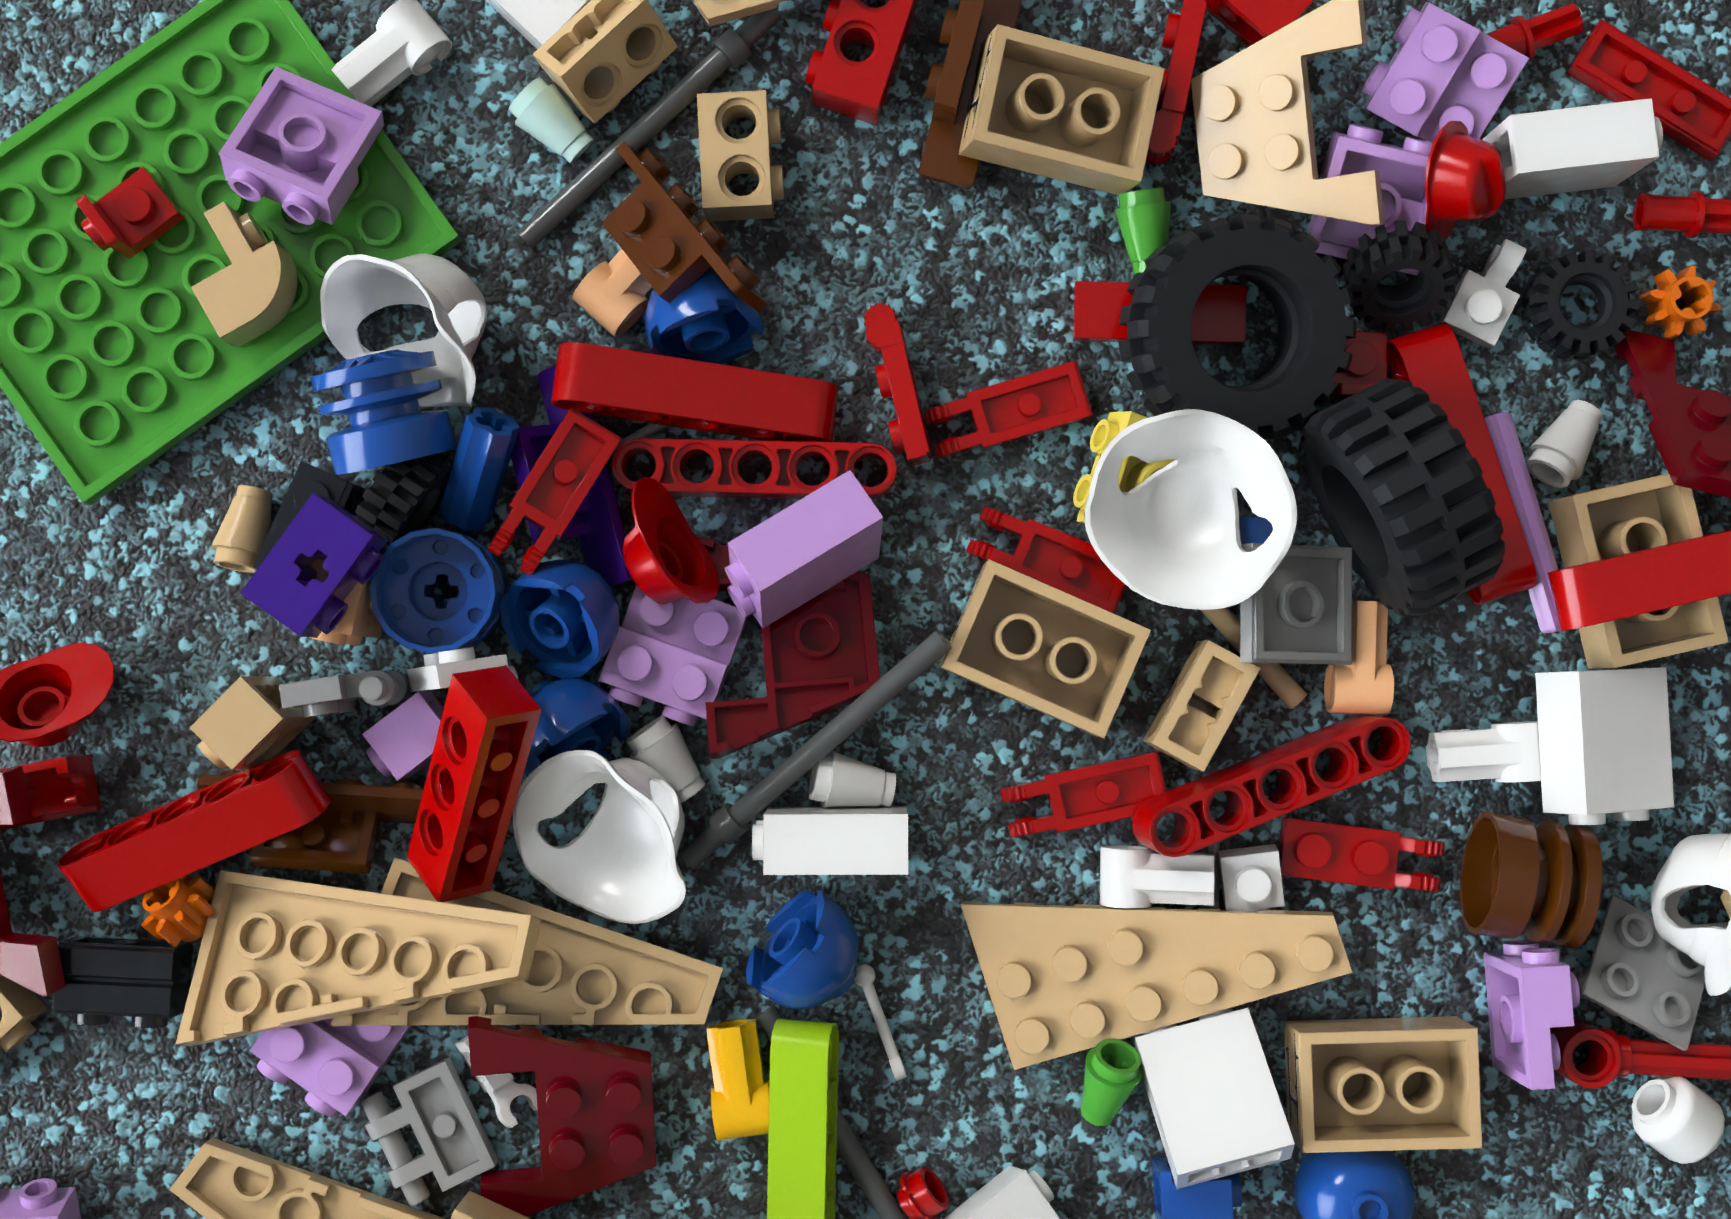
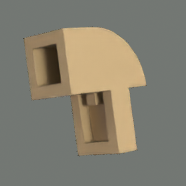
M222 202L204 212V215L232 264L191 288L219 338L239 348L275 327L286 316L296 296L297 271L291 254L275 241L268 243L262 229L249 212L241 215L226 202Z

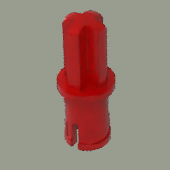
M1569 4L1529 20H1525L1522 16L1518 15L1511 19L1509 25L1487 33V35L1532 60L1535 56V50L1580 34L1583 31L1584 23L1578 6L1576 4Z
M1696 191L1690 193L1688 197L1641 193L1634 205L1633 225L1636 230L1641 231L1645 229L1681 231L1688 238H1695L1700 232L1731 234V200L1705 198L1702 192Z

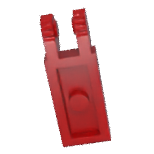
M1183 0L1179 15L1169 13L1161 48L1171 49L1168 69L1164 70L1157 103V105H1160V108L1155 113L1146 157L1147 165L1151 164L1152 167L1155 165L1160 167L1161 164L1166 165L1167 160H1171V154L1174 153L1175 145L1178 143L1177 139L1180 135L1207 6L1205 0Z
M876 302L874 306L870 305L869 310H865L866 315L863 316L865 319L863 324L867 326L865 333L871 347L883 355L884 364L875 366V372L882 398H893L897 419L888 421L895 454L906 452L907 460L912 466L930 462L931 458H933V453L902 327H900L901 322L898 321V315L894 314V308L891 309L889 304L885 305L883 302L882 304H877Z
M1076 361L966 393V398L933 407L923 412L927 425H941L971 413L976 432L961 437L947 438L938 445H935L934 450L937 459L961 454L980 446L982 450L1089 419L1093 416Z
M571 407L510 503L508 509L511 512L487 550L498 557L502 552L507 551L515 538V531L522 519H526L543 530L535 545L529 547L521 560L522 566L519 570L528 575L533 574L555 538L560 539L622 438Z
M983 508L979 517L980 520L993 529L1004 530L1021 536L1014 555L998 550L995 546L981 540H970L966 553L984 561L990 559L1115 614L1126 584L1117 578L1105 565L1092 544L1031 519L1025 522L995 509Z
M1158 751L1045 774L1042 780L1029 781L1000 789L1002 802L1010 801L1011 803L1047 794L1052 813L1015 819L1014 822L1007 824L1010 837L1029 835L1052 829L1059 833L1133 817L1140 804L1152 797L1167 792Z
M1282 817L1278 849L1281 875L1394 890L1395 886L1426 891H1440L1441 878L1434 877L1433 874L1424 872L1405 873L1396 870L1399 850L1415 852L1417 855L1427 857L1444 856L1445 842L1401 836V832Z

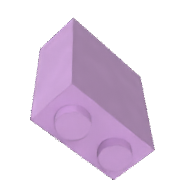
M851 470L728 542L730 565L725 567V572L732 584L727 587L728 593L739 612L744 617L753 614L762 629L879 558L883 516Z

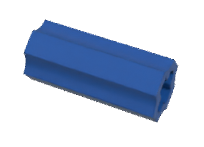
M475 407L472 414L466 415L439 508V513L445 523L453 524L463 531H483L484 525L491 522L520 428L512 416L502 414L494 408Z

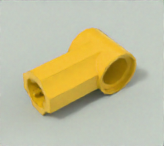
M741 1018L708 1025L706 1029L714 1081V1088H711V1110L717 1141L769 1134L770 1081H765L757 1019Z

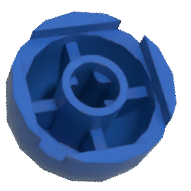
M712 267L706 270L688 289L681 292L670 304L653 290L644 316L646 335L652 354L721 365L746 354L754 347L751 336L756 331L762 336L764 330L760 313L734 294Z
M569 559L541 562L533 574L528 575L524 573L510 585V590L502 597L499 605L501 623L511 645L519 654L526 648L534 657L540 660L534 667L548 675L562 679L581 677L606 656L619 631V603L612 588L598 572L584 563Z
M567 678L553 682L543 681L527 691L542 709L524 770L527 777L547 759L566 751L590 750L608 759L610 755L607 751H601V749L610 743L614 736H616L620 743L627 736L630 721L620 705L602 686L580 678Z
M809 890L800 892L786 902L770 919L764 929L775 933L767 942L764 950L754 945L745 971L748 984L764 996L786 1008L803 1010L824 1004L833 997L843 995L854 982L856 977L855 965L859 951V939L850 916L823 892L817 890V896Z
M1391 1151L1308 1153L1302 1159L1294 1179L1295 1205L1303 1219H1413L1416 1212L1415 1188L1405 1165Z

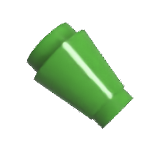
M1151 188L1118 194L1120 208L1114 211L1130 263H1132L1133 274L1144 272L1147 268L1144 261L1155 249L1168 244L1171 201H1165L1164 188Z
M1105 1039L1087 1053L1081 1114L1086 1121L1093 1125H1110L1142 1079L1143 1070L1140 1055L1127 1042L1118 1039Z

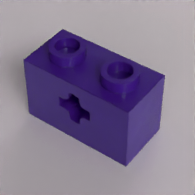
M312 493L240 594L297 635L318 638L321 632L325 634L330 633L343 619L348 610V604L344 600L357 582L363 585L377 572L384 560V555L380 553V550L388 540L330 498ZM315 559L325 560L323 568L329 572L325 581L316 579L318 573L311 567Z

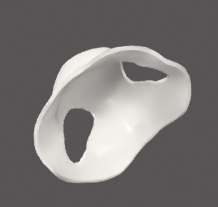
M427 253L410 255L393 261L363 254L346 255L334 262L326 272L320 290L321 319L325 333L341 355L348 360L396 349L421 353L433 351L437 365L413 371L411 374L414 385L441 380L442 389L418 399L419 406H468L472 408V398L476 386V374L472 357L484 333L488 311L483 294L470 277L449 260ZM414 304L427 307L432 311L435 324L439 330L435 337L400 344L371 352L361 344L358 326L364 318L377 310L391 305Z
M1185 409L1140 420L1125 428L1109 443L1094 471L1085 504L1084 519L1087 535L1094 550L1113 574L1130 589L1147 599L1163 605L1185 609L1212 610L1230 607L1250 598L1275 571L1292 544L1297 523V505L1293 488L1281 461L1263 438L1248 427L1223 415L1198 409ZM1127 456L1138 457L1141 461L1147 463L1175 459V461L1156 471L1128 493L1121 492L1119 489L1118 474L1122 461ZM1237 489L1242 493L1252 512L1259 517L1266 518L1273 527L1272 533L1264 544L1251 552H1246L1241 547Z
M573 750L547 759L524 780L519 788L513 809L515 841L528 872L549 890L561 898L601 917L629 924L647 923L657 920L673 912L683 903L686 895V884L676 857L684 833L685 818L677 792L659 771L631 758H619L608 761L594 751ZM595 783H605L600 805L578 837L565 846L560 847L550 845L538 832L539 821L560 815Z
M1731 833L1691 835L1681 840L1674 847L1659 871L1651 892V910L1656 931L1661 938L1689 955L1697 963L1705 966V985L1710 996L1721 995L1731 990V919L1729 922L1690 924L1679 915L1677 905L1680 897L1685 892L1704 885L1728 890L1731 895Z

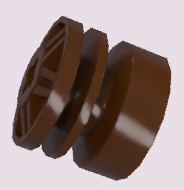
M1483 812L1475 820L1469 832L1461 866L1460 906L1462 919L1467 930L1478 935L1512 940L1522 934L1524 930L1528 940L1535 943L1547 944L1551 941V943L1560 947L1574 949L1583 944L1595 922L1603 882L1602 855L1595 833L1590 827L1570 824L1563 826L1562 823L1543 821L1535 829L1528 818Z

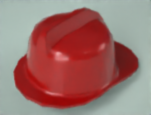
M1449 121L1441 128L1433 142L1428 157L1425 175L1427 201L1425 226L1427 233L1434 228L1440 233L1442 241H1446L1457 221L1487 219L1497 212L1505 200L1506 186L1500 151L1489 142L1469 136L1467 127L1461 121Z
M648 477L635 482L632 491V512L636 525L625 537L622 549L624 563L631 578L645 595L658 604H667L683 598H687L695 603H709L717 596L719 588L718 573L711 555L693 533L677 503L662 484L656 479Z
M80 642L60 647L0 670V740L8 742L19 741L22 744L33 747L54 746L67 740L77 731L82 720L92 715L106 701L114 685L115 666L110 655L95 644Z

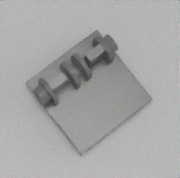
M1612 895L1609 897L1589 968L1586 969L1578 966L1573 971L1578 981L1580 998L1583 1000L1588 999L1605 1008L1607 1013L1612 1016H1620L1622 1021L1629 1025L1634 1024L1652 1034L1653 1038L1659 1041H1666L1683 1051L1688 1050L1705 986V966L1697 963L1689 955L1661 938L1655 929L1653 916Z

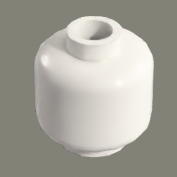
M1664 1076L1650 1080L1639 1088L1632 1102L1634 1131L1645 1143L1669 1160L1681 1164L1698 1162L1711 1154L1721 1141L1725 1124L1721 1106L1686 1078Z

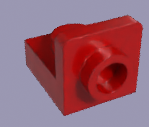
M144 167L140 168L98 201H95L86 194L75 201L87 217L81 222V226L92 241L103 251L111 247L129 259L185 218L154 175Z
M1356 331V338L1346 339L1344 352L1353 355L1348 372L1335 373L1332 380L1338 383L1340 388L1332 400L1326 403H1338L1383 379H1387V332Z

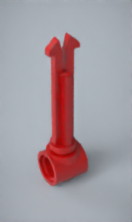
M1575 1019L1574 1026L1550 1028L1551 1033L1555 1035L1558 1041L1561 1056L1560 1067L1558 1070H1554V1072L1585 1088H1600L1614 1081L1617 1076L1626 1077L1629 1074L1731 1080V1045L1689 1043L1688 1050L1683 1051L1666 1041L1628 1039L1625 1035H1616L1610 1028H1595ZM1587 1040L1590 1047L1589 1055L1582 1064L1574 1066L1572 1058L1574 1049L1579 1043Z

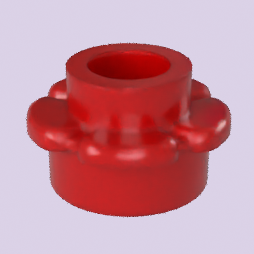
M923 1166L915 1172L909 1171L901 1175V1188L897 1191V1198L903 1211L910 1219H938L937 1214L949 1207L946 1189L938 1176L930 1168Z

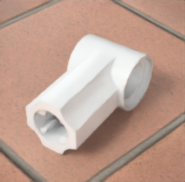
M399 0L391 5L378 19L376 32L336 63L331 70L357 101L372 107L411 74L415 76L423 75L433 68L430 63L437 57L440 61L445 59L452 49V41L418 0Z
M1538 721L1490 724V729H1460L1429 733L1426 756L1432 781L1450 782L1494 778L1495 782L1541 781Z
M1101 846L1099 904L1114 908H1150L1152 903L1214 906L1215 856L1214 854L1190 853L1173 858L1153 852V850L1142 846Z

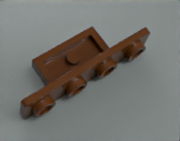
M961 0L958 10L947 8L939 43L949 45L944 66L933 63L925 92V98L934 100L932 120L918 173L920 177L964 189H971L973 187L980 160L958 154L980 47L997 24L1015 29L1022 0Z
M623 141L616 150L640 178L642 183L602 224L662 299L670 304L681 292L688 289L706 270L712 267L734 294L760 313L768 304L754 288L761 281L758 275L738 255H735L732 259L729 258L724 251L730 245L729 240L707 218L702 222L696 218L694 214L701 207L678 183H675L672 187L667 183L666 178L672 172L649 148L642 154H639Z
M227 770L219 775L200 774L197 788L202 789L239 773V771ZM346 778L338 779L334 783L320 782L331 798V803L327 809L309 823L252 847L249 858L254 866L370 874L380 822L415 824L424 789L412 783H396L391 787L367 786L361 781Z

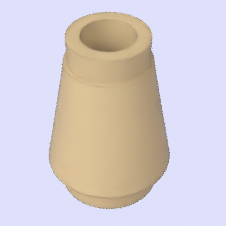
M238 486L236 496H234L211 545V548L216 551L213 563L234 571L252 574L256 572V569L252 567L271 528V500L273 496L271 492L253 486Z

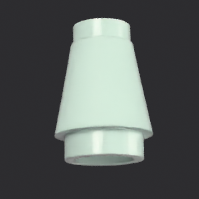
M541 77L528 84L508 108L517 118L515 121L516 126L561 157L563 156L570 164L575 162L594 141L555 83L548 85Z

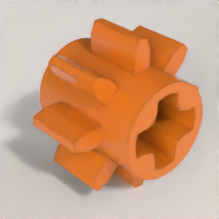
M1693 265L1681 270L1677 277L1669 269L1654 276V280L1659 289L1650 290L1640 295V300L1648 303L1647 311L1649 316L1645 319L1644 324H1655L1665 329L1664 337L1666 339L1679 336L1683 329L1690 336L1705 331L1706 324L1701 317L1709 316L1721 309V306L1713 302L1714 295L1712 289L1717 284L1716 281L1707 282L1697 277L1696 267ZM1681 297L1685 305L1679 309L1675 301Z
M188 874L147 891L143 896L142 907L151 915L142 922L141 926L159 941L165 939L173 947H176L181 940L184 942L195 941L203 936L208 916L216 913V909L208 903L213 898L215 889L199 875L193 878Z

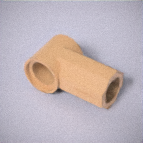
M621 249L609 263L606 261L601 262L584 277L574 291L572 299L612 336L618 338L627 332L642 316L649 302L648 297L654 289Z
M1352 601V665L1328 664L1326 668L1324 701L1326 710L1329 713L1388 715L1391 711L1394 699V675L1391 665L1386 664L1388 608L1381 602Z

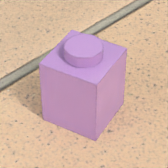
M418 691L362 734L371 745L366 750L369 759L384 776L389 777L392 774L397 781L411 778L431 762L444 710L431 691Z

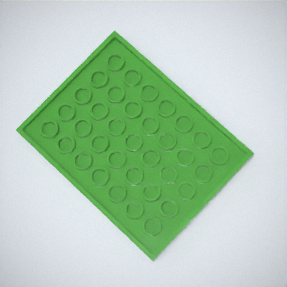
M203 0L0 143V387L82 503L94 504L328 336L325 333L321 319L320 290L324 276L334 262L346 255L357 254L389 261L419 253L441 257L463 241L383 129H381L358 166L359 183L333 225L316 219L312 225L299 223L286 214L281 203L264 196L259 202H251L243 199L230 188L228 181L225 179L219 152L275 67L284 69L356 100L331 70L335 66L334 61L290 0ZM144 167L154 175L185 218L131 259L111 247L103 251L82 228L81 222L87 217L75 201L84 194L98 201L140 168ZM222 202H226L241 215L249 212L262 229L267 242L275 241L291 254L297 271L296 296L286 316L275 327L239 348L219 338L191 288L232 264L204 215V212Z

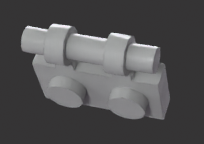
M373 670L279 684L282 708H302L303 717L308 718L355 712L354 701L361 699L374 706L397 705L408 698L410 686L409 679L399 671Z
M450 1057L397 1082L393 1089L402 1105L398 1108L390 1109L382 1090L360 1101L369 1120L365 1124V1128L372 1141L378 1139L391 1166V1169L387 1171L394 1188L401 1187L409 1206L418 1204L431 1195L422 1177L427 1173L433 1171L442 1192L495 1167L499 1162L496 1152ZM411 1124L424 1152L414 1157L400 1131V1128Z

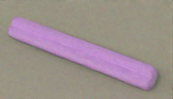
M1501 412L1487 416L1484 420L1536 569V586L1528 589L1539 628L1543 633L1562 631L1547 573L1559 569L1512 415L1509 412Z

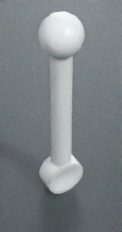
M861 964L855 968L856 977L854 982L863 988L896 1081L906 1078L907 1074L873 985L875 971L871 966Z

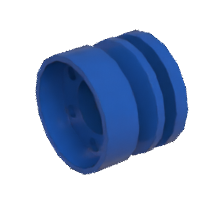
M396 349L341 361V364L327 372L310 377L314 392L341 387L344 398L342 401L318 406L319 414L324 416L348 415L351 427L338 431L326 438L335 475L372 469L457 448L449 412L443 410L421 411L418 399L442 389L441 380L414 385L411 374L413 371L437 365L433 351L421 353Z
M438 528L412 531L391 543L383 553L384 560L373 575L369 587L373 613L385 633L405 648L425 653L471 648L490 637L501 623L499 605L502 597L509 591L507 573L498 557L489 552L487 546L473 537ZM446 576H448L449 585L458 587L459 594L458 598L448 599L447 607L445 608L444 599L435 597L434 590L435 586L445 585Z

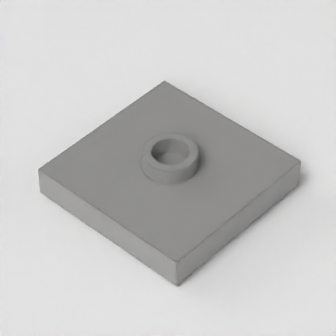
M1262 543L1242 544L1241 547L1246 552H1251L1260 547ZM1290 546L1284 559L1262 587L1250 598L1241 602L1240 663L1352 665V548Z

